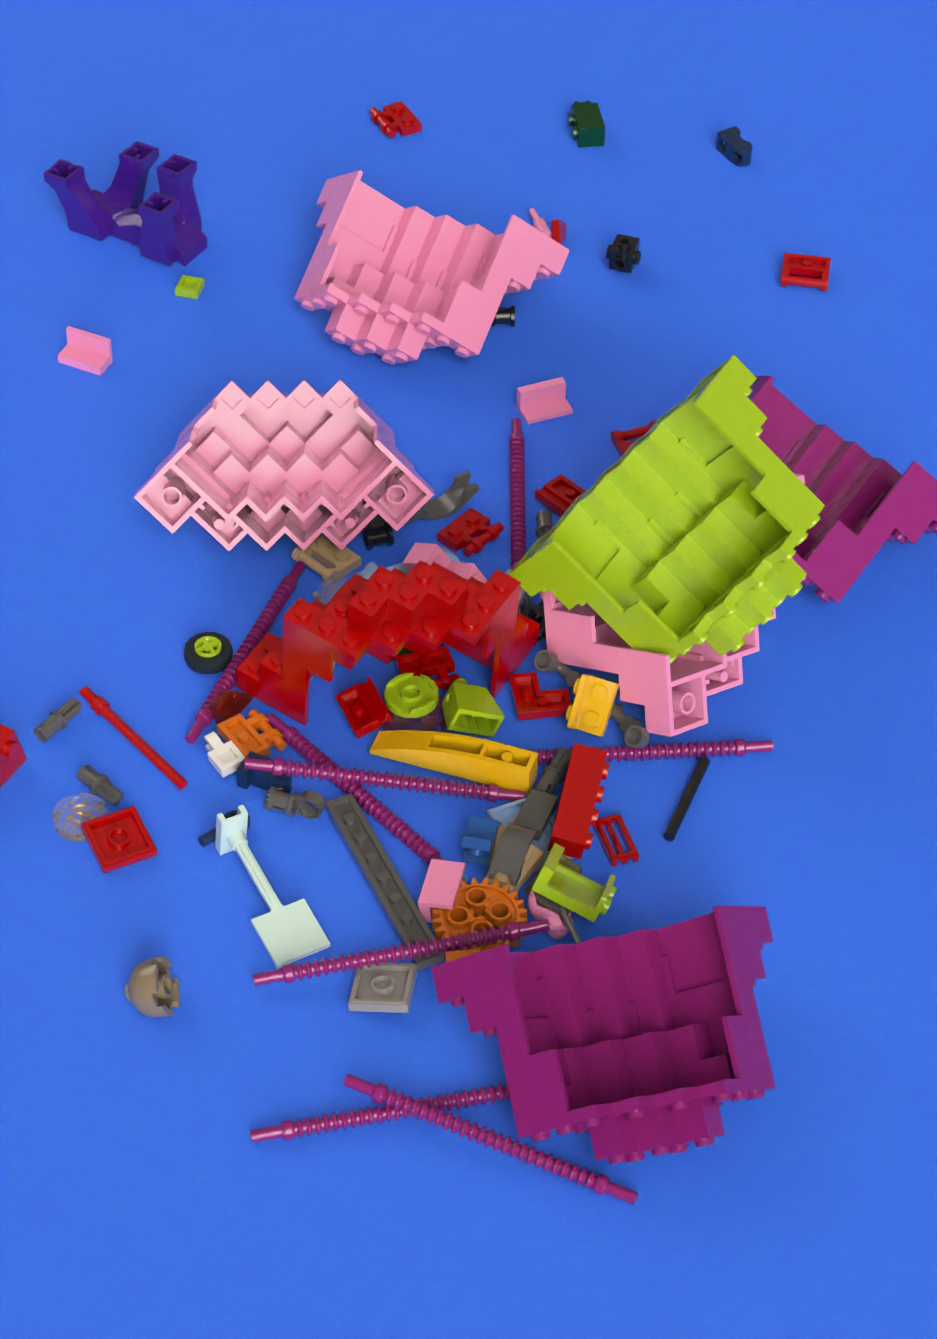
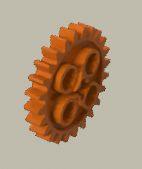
M473 877L469 885L462 880L453 910L440 908L432 910V930H435L436 940H439L441 935L449 938V934H452L455 937L458 932L465 935L467 930L470 933H474L475 929L481 932L484 927L487 930H491V926L498 929L500 924L503 927H507L508 923L515 921L518 924L527 923V909H524V900H518V892L510 893L508 884L499 888V880L494 881L490 885L488 884L487 877L483 879L482 883H477V880ZM508 938L505 943L502 940H498L497 944L491 941L488 946L485 943H481L480 947L474 944L472 949L481 948V951H485L504 944H509V949L510 946L518 948L519 940L510 941Z

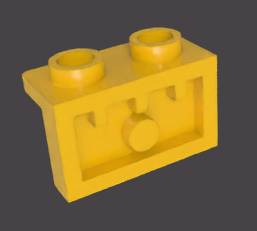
M582 674L581 679L578 678L574 685L573 694H576L574 703L568 707L566 712L567 728L578 729L604 737L619 684L593 675Z

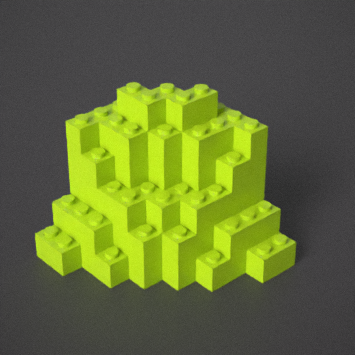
M732 355L702 378L687 397L660 416L645 435L635 441L616 463L601 474L591 488L577 497L552 529L535 541L509 575L520 581V586L531 597L540 591L544 594L549 590L568 610L578 604L582 607L587 603L631 648L668 654L670 664L676 659L678 654L684 656L693 647V644L699 646L704 641L722 656L730 650L736 652L745 643L743 639L745 635L751 633L758 623L764 625L774 615L772 612L773 608L779 606L787 595L793 597L802 589L803 585L801 582L807 573L792 559L796 553L794 547L801 544L807 538L808 533L806 531L811 529L820 520L819 513L825 505L758 437L763 432L761 426L767 417L748 398L753 391L750 386L757 378L735 355Z

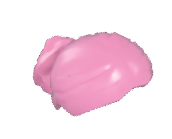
M531 890L527 901L532 916L538 921L548 919L550 931L546 932L551 938L560 940L565 937L569 929L561 913L540 903L534 896L533 890ZM571 910L567 912L569 918L573 912Z

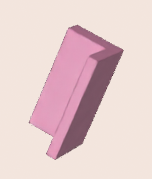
M71 326L66 328L67 345L58 354V362L101 376L113 362L111 339Z
M563 377L517 388L516 408L527 425L573 414V409L565 398L566 382Z
M431 859L418 899L419 911L426 922L432 923V910L435 908L453 910L466 868L465 863Z

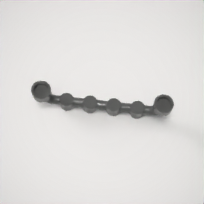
M541 650L535 655L534 666L537 670L545 673L558 672L566 679V684L569 687L574 688L576 680L578 678L581 679L583 673L573 671L558 661V657L554 652ZM614 702L610 718L616 720L620 724V729L625 732V743L632 748H644L648 744L649 733L643 728L641 720L624 714V707Z

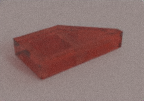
M223 690L209 706V709L216 723L219 724L240 714L254 697L247 693Z

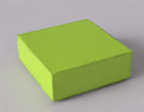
M182 275L175 287V295L198 299L205 287V279Z

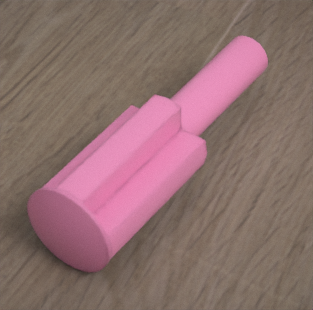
M531 208L529 213L533 219V227L551 238L552 233L544 218H540L536 210Z

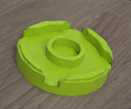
M413 673L400 674L389 680L386 684L384 703L388 710L404 718L426 716L438 704V687L428 676L420 674V677L413 676Z

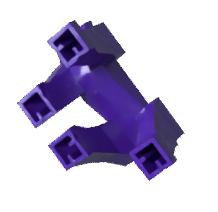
M138 141L119 154L120 163L111 186L104 193L94 189L91 191L85 180L84 167L74 165L62 159H59L50 169L43 173L44 181L55 190L64 208L69 230L99 241L104 240L109 235L140 246L143 257L169 266L178 260L185 267L207 248V236L202 232V221L193 189V176L197 171V161L176 154L170 156L168 160L157 167L160 193L154 192L145 202H143L148 172L159 157V148Z

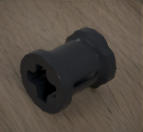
M511 305L510 308L499 307L491 326H495V324L515 326V306Z
M384 523L382 527L372 529L368 527L363 528L362 536L367 550H372L373 547L387 544L392 546L394 544L393 531L389 523Z

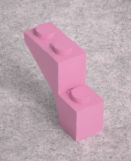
M415 543L402 562L409 572L421 560L429 565L435 562L467 580L473 577L484 584L487 582V579L474 563L452 562L438 544Z

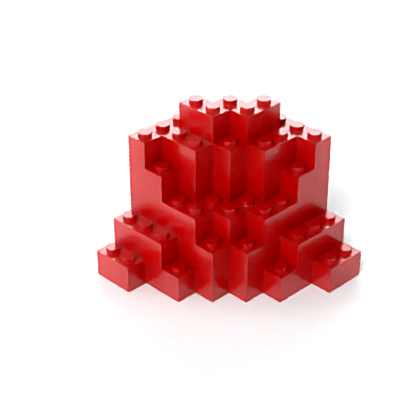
M419 560L408 574L395 567L392 571H389L379 566L368 580L355 573L348 582L343 584L327 605L316 599L310 604L299 597L283 616L282 637L278 638L268 632L237 668V688L306 726L308 723L309 681L314 675H317L330 683L333 679V660L352 670L363 655L368 653L389 665L403 647L414 653L421 654L422 657H428L432 650L436 651L443 642L493 670L490 694L495 698L509 680V674H514L538 643L540 624L517 612L521 582L498 569L484 584L473 577L467 580L435 562L429 565Z

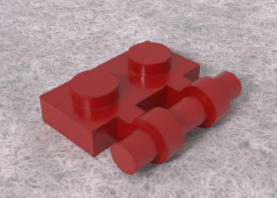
M403 101L383 106V112L375 107L369 110L371 120L380 126L379 128L384 135H388L390 138L394 137L397 132L403 137L422 131V123Z
M470 508L437 533V541L455 552L463 548V554L466 557H470L472 554H478L482 551L484 545L488 542L495 541L504 530V527L499 522L493 526L490 525V518Z
M447 646L439 647L436 651L432 650L428 657H422L421 654L416 652L395 657V665L399 675L413 673V676L419 677L420 674L428 677L437 676L438 678L432 680L436 683L438 689L441 688L442 691L448 690L451 684L460 678L459 674L448 675V673L455 672V663Z

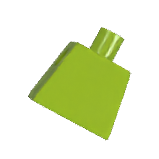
M463 678L456 679L451 684L442 701L448 730L494 737L505 717L488 689L469 685Z

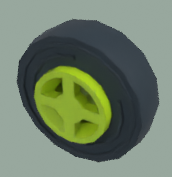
M203 632L194 635L186 642L184 649V659L187 666L201 674L221 672L230 664L233 655V648L229 639L216 632Z

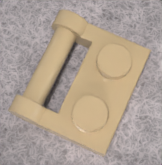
M325 534L317 537L305 550H302L299 546L296 547L291 555L294 561L304 562L306 566L322 576V580L329 585L334 584L361 566V557L346 546L340 550Z

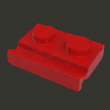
M561 474L543 485V489L535 490V499L562 516L575 499L583 494L585 490Z
M370 677L367 678L368 682L362 685L358 683L335 695L357 739L381 727V723L393 720Z

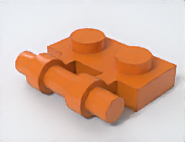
M256 709L248 713L249 719L247 720L240 713L217 724L218 734L226 743L231 740L245 757L250 751L267 756L270 755V746H275L278 751L284 750L287 746V743L282 739L283 734L277 728H273L268 723L269 719Z

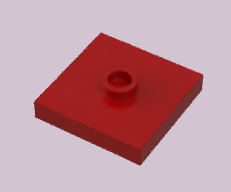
M135 806L81 823V830L103 873L157 856V849Z

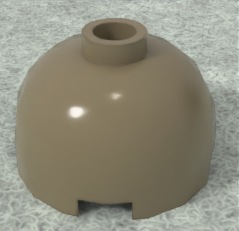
M166 956L143 960L133 968L128 984L125 986V994L128 1001L132 1002L133 1006L142 1015L152 1018L173 1016L175 1014L172 1008L179 1007L180 1005L178 978L172 979L168 967H172L173 964Z

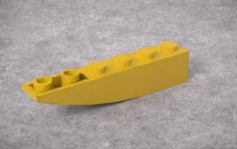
M417 730L379 731L369 750V754L486 785L497 784L499 788L525 791L527 795H529L537 778V752L461 734Z

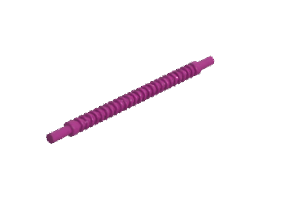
M519 418L512 420V435L509 437L511 569L516 566L526 553L525 439L522 435L521 419Z
M297 561L289 575L281 580L274 595L271 596L265 609L262 610L252 629H250L249 634L246 635V639L243 640L233 659L230 660L227 669L224 670L217 684L214 685V689L208 695L207 700L204 701V705L201 706L195 715V722L185 737L188 743L194 744L204 727L211 724L213 717H215L216 712L220 709L219 707L222 706L229 692L236 684L237 668L268 633L267 631L270 630L277 616H279L280 611L286 605L292 592L295 591L297 580L306 568L304 562Z
M270 714L267 717L269 719L268 723L283 734L282 739L288 745H291L292 749H296V752L301 754L303 758H306L307 762H311V764L315 762L316 766H320L322 763L324 767H328L330 764L332 768L338 766L335 765L334 761H330V758L325 756L324 752H320L319 748L310 743L308 739H305L304 735L300 734L296 728L288 727L274 714ZM331 779L332 783L337 784V787L342 789L343 793H352L356 802H358L360 807H363L364 811H368L370 816H374V819L377 821L379 820V823L384 825L385 829H390V833L395 834V837L400 839L402 843H406V847L411 848L412 852H417V856L422 857V860L427 865L430 864L431 859L444 860L440 857V852L435 847L431 846L429 842H425V839L420 837L418 833H414V829L409 828L408 824H404L402 819H398V816L393 814L392 810H388L387 806L382 805L381 801H377V798L372 796L371 792H367L366 788L361 787L356 782L352 785L351 781H347L344 784L343 780H339L336 783L335 779Z
M728 739L727 743H724L723 740H720L719 743L712 740L710 744L707 741H704L703 744H700L699 741L692 744L689 741L687 745H684L683 742H680V745H676L673 742L671 746L665 742L664 746H660V743L652 746L649 743L648 747L642 749L630 748L626 744L624 748H621L620 745H617L616 748L609 745L608 749L601 746L600 750L608 751L606 759H609L610 762H613V759H617L620 762L622 758H625V761H629V758H633L634 761H637V758H641L644 761L645 757H649V760H652L653 757L660 760L662 756L665 759H668L669 756H672L673 759H676L677 756L684 759L685 755H688L689 758H692L693 755L700 758L702 754L704 757H708V754H712V757L720 754L723 757L725 753L728 756H731L732 753H735L736 756H744L748 752L773 751V741L745 742L744 739H735L734 742H731ZM546 748L545 752H541V749H538V765L541 766L542 762H546V765H549L557 752V748H554L553 751H549Z
M245 757L244 769L269 771L275 776H282L285 773L287 777H290V774H294L295 778H298L299 775H302L303 779L310 776L311 780L318 777L319 781L327 778V782L335 779L336 783L339 780H343L344 784L347 781H351L352 785L355 782H359L360 786L363 783H367L368 787L371 784H375L376 788L379 785H383L384 789L387 786H391L392 790L395 787H399L400 791L403 788H407L408 792L411 789H415L416 793L419 790H423L425 794L427 791H431L433 795L435 792H439L441 796L443 793H447L449 797L451 794H455L456 797L463 795L464 798L470 795L472 799L478 796L480 800L487 798V801L496 802L497 799L516 801L527 797V792L503 789L499 788L497 784H489L487 787L484 783L478 786L474 782L473 785H469L468 781L465 784H461L460 780L457 783H453L452 779L449 782H445L444 778L441 781H437L436 777L433 780H429L428 776L425 779H421L420 775L417 778H413L412 774L409 777H405L404 773L401 776H397L396 772L393 775H389L388 771L385 774H381L380 770L377 773H373L372 769L369 772H365L363 768L361 771H356L355 767L353 770H348L347 766L344 769H340L339 765L336 768H332L331 764L328 767H324L323 763L320 766H316L315 762L312 765H308L307 761L304 764H300L299 760L296 763H292V760L284 762L282 758H275L272 761Z
M548 919L518 924L515 921L508 923L507 927H503L500 924L498 929L491 926V930H487L484 927L481 932L475 929L474 933H470L467 930L465 935L458 932L455 937L452 934H449V938L441 935L439 940L433 937L432 941H428L425 938L423 943H419L418 940L415 941V944L407 942L406 946L399 943L397 948H394L393 945H390V949L382 946L380 951L374 948L373 952H369L366 949L364 954H360L359 951L356 952V955L348 953L347 957H343L340 954L338 959L331 956V960H326L324 957L321 962L314 959V963L306 961L305 965H301L300 962L297 963V966L286 964L282 966V969L253 974L254 985L258 986L279 981L292 983L295 982L296 978L302 981L305 976H308L309 979L312 978V975L320 977L321 973H325L328 976L331 971L337 974V970H342L345 973L347 968L354 971V967H359L361 970L363 965H367L370 968L373 963L376 966H379L380 962H384L387 965L389 960L396 963L397 959H401L404 962L406 957L413 960V956L421 958L422 954H426L429 957L430 953L434 952L435 955H438L439 951H443L445 954L448 949L455 951V948L464 950L465 946L472 949L474 944L477 947H480L481 943H485L488 946L491 941L494 944H497L498 940H502L505 943L508 938L510 941L520 940V936L550 931Z
M347 1074L344 1080V1086L371 1096L372 1101L376 1103L386 1102V1107L393 1105L394 1110L401 1108L403 1114L408 1111L411 1117L418 1115L420 1121L423 1118L427 1119V1124L435 1122V1127L442 1125L444 1131L449 1128L452 1134L459 1132L461 1138L466 1135L469 1141L476 1139L477 1144L483 1142L485 1143V1148L493 1146V1151L500 1149L502 1155L507 1152L510 1154V1158L517 1156L519 1162L525 1159L527 1165L534 1163L536 1169L542 1166L544 1172L551 1170L552 1175L559 1173L561 1179L568 1177L569 1182L575 1180L577 1181V1186H580L581 1183L585 1184V1189L592 1187L594 1193L599 1195L606 1193L633 1205L637 1200L638 1192L609 1181V1177L599 1174L596 1176L594 1170L588 1173L586 1172V1167L579 1169L578 1164L569 1165V1160H566L564 1163L561 1161V1157L554 1159L552 1153L547 1156L544 1154V1150L537 1152L535 1146L530 1149L527 1143L520 1145L518 1139L513 1142L510 1136L503 1138L502 1133L494 1134V1129H491L490 1132L486 1131V1126L479 1128L477 1122L471 1125L469 1119L462 1121L461 1116L454 1118L452 1112L445 1114L444 1109L438 1111L435 1105L432 1108L428 1107V1102L421 1104L420 1099L413 1101L411 1095L406 1098L403 1092L396 1094V1090L394 1088L391 1091L388 1090L387 1085L382 1083L375 1085L351 1074Z
M507 1082L506 1086L498 1083L496 1088H493L492 1085H489L488 1089L481 1086L479 1091L472 1088L471 1092H467L464 1089L461 1094L458 1091H454V1095L446 1092L444 1097L437 1094L436 1098H432L431 1095L428 1096L427 1100H424L423 1097L419 1098L421 1104L428 1102V1107L430 1108L435 1105L437 1110L447 1109L449 1112L452 1111L453 1107L460 1110L463 1105L468 1109L470 1104L477 1107L480 1102L483 1105H486L487 1101L495 1104L497 1099L500 1102H504V1098H508L511 1101ZM377 1104L375 1109L367 1106L365 1111L359 1107L357 1112H354L352 1109L347 1114L344 1111H341L340 1115L332 1112L330 1117L323 1114V1118H318L315 1115L313 1120H310L309 1117H305V1121L297 1118L294 1123L292 1120H285L281 1122V1125L250 1130V1137L252 1143L282 1137L284 1140L294 1139L295 1135L302 1138L304 1133H307L308 1136H311L312 1132H316L319 1135L321 1130L329 1133L331 1128L337 1132L339 1127L346 1130L349 1125L352 1128H355L356 1124L364 1127L366 1122L373 1125V1121H378L381 1124L383 1119L390 1122L391 1118L399 1121L401 1116L408 1119L410 1112L407 1111V1113L403 1114L401 1108L394 1110L393 1105L386 1107L385 1104L384 1107L380 1108Z

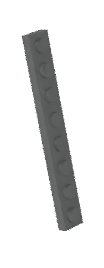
M352 793L326 801L327 813L403 946H406L407 942L415 944L416 940L419 943H423L425 938L428 941H432L434 935ZM439 951V954L435 955L432 952L429 957L426 954H422L421 958L413 956L411 961L413 964H417L419 971L444 962V953Z

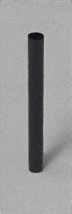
M700 757L663 835L667 841L671 842L675 839L710 764V760L707 757Z

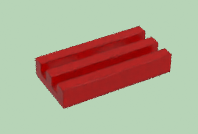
M616 814L598 818L593 829L611 867L617 866V862H621L622 865L628 864L629 859H632L633 862L639 861V853L621 815ZM611 823H615L628 852H624ZM602 825H604L617 854H615Z

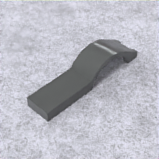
M467 470L456 475L454 483L448 491L440 497L428 500L404 525L420 518L440 520L456 513L479 491L477 483L471 485L468 481L471 478L470 472ZM377 514L367 526L369 529L382 527L384 523L388 522Z
M531 789L514 823L508 824L504 830L488 873V879L494 880L497 873L501 872L511 875L510 885L516 887L521 877L529 847L533 840H540L558 805L559 796Z

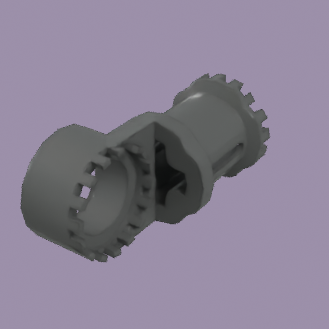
M275 786L270 787L266 794L269 798H265L266 801L264 802L265 810L271 811L274 809L286 813L289 817H294L297 814L307 819L311 817L310 819L312 820L313 818L317 819L325 807V799L318 792L308 790L303 794L297 792L290 794L278 790V787ZM312 802V805H316V807H312L308 803Z

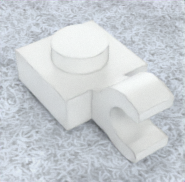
M214 731L205 735L204 739L208 742L205 745L208 751V760L222 778L237 771L245 756L231 740L223 744Z

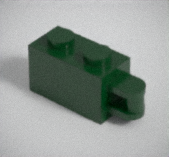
M590 100L586 102L574 101V104H571V113L567 114L568 126L571 127L572 139H576L578 148L604 146L605 125L598 103H590Z

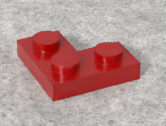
M536 672L509 674V685L518 721L566 716L568 707L572 705L568 688L540 691Z

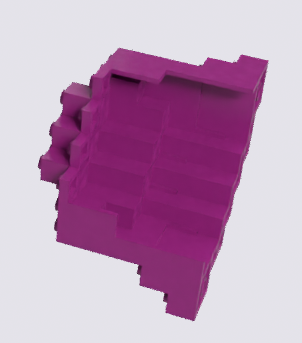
M755 376L757 379L750 386L753 391L748 398L767 417L761 426L763 432L758 437L794 474L804 475L807 488L825 505L819 513L820 520L811 529L806 531L808 533L807 538L801 544L794 547L796 553L792 559L807 573L801 584L805 586L810 585L815 589L814 595L825 603L828 601L839 603L886 540L890 543L895 541L900 544H915L924 532L929 535L930 533L937 535V480L916 461H913L903 475H901L887 461L882 458H873L856 442L844 441L827 425L816 424L771 384L774 381L772 376Z
M718 905L713 907L714 912L660 929H640L617 937L600 936L577 944H557L535 952H510L509 944L497 946L431 967L439 1004L451 1003L452 1008L465 1006L470 1033H483L484 1037L498 1036L518 1138L531 1137L532 1142L550 1139V1133L557 1131V1135L590 1132L595 1160L608 1159L609 1165L641 1161L645 1159L644 1153L652 1152L653 1156L688 1151L687 1145L695 1143L696 1148L715 1144L713 1138L725 1135L719 1106L723 1105L722 1102L729 1100L734 1102L744 1099L748 1101L765 1097L764 1091L775 1088L753 987L756 986L755 981L766 978L760 953L763 950L762 945L773 942L766 907Z

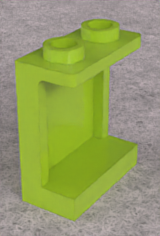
M554 843L531 890L595 922L599 913L602 915L606 914L612 902V898L617 890V887L613 886L616 876L610 874L606 884L600 885L558 863L565 848Z

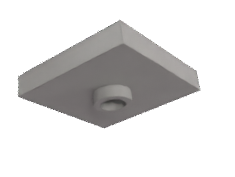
M373 963L370 968L367 965H363L361 970L357 967L348 1001L349 1011L409 1013L418 974L417 964L388 963L385 965L380 963L379 966H376Z

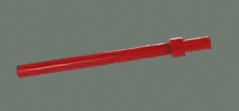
M87 686L80 690V695L90 704V708L98 716H103L178 789L182 790L187 786L188 782L110 708V704L102 696H97Z

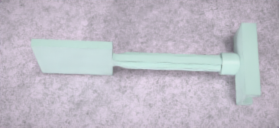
M244 805L238 806L237 815L225 819L223 813L217 814L215 847L219 855L230 851L237 852L270 909V912L251 919V924L276 968L329 948L330 942L304 898L286 906H283L247 845L248 812Z

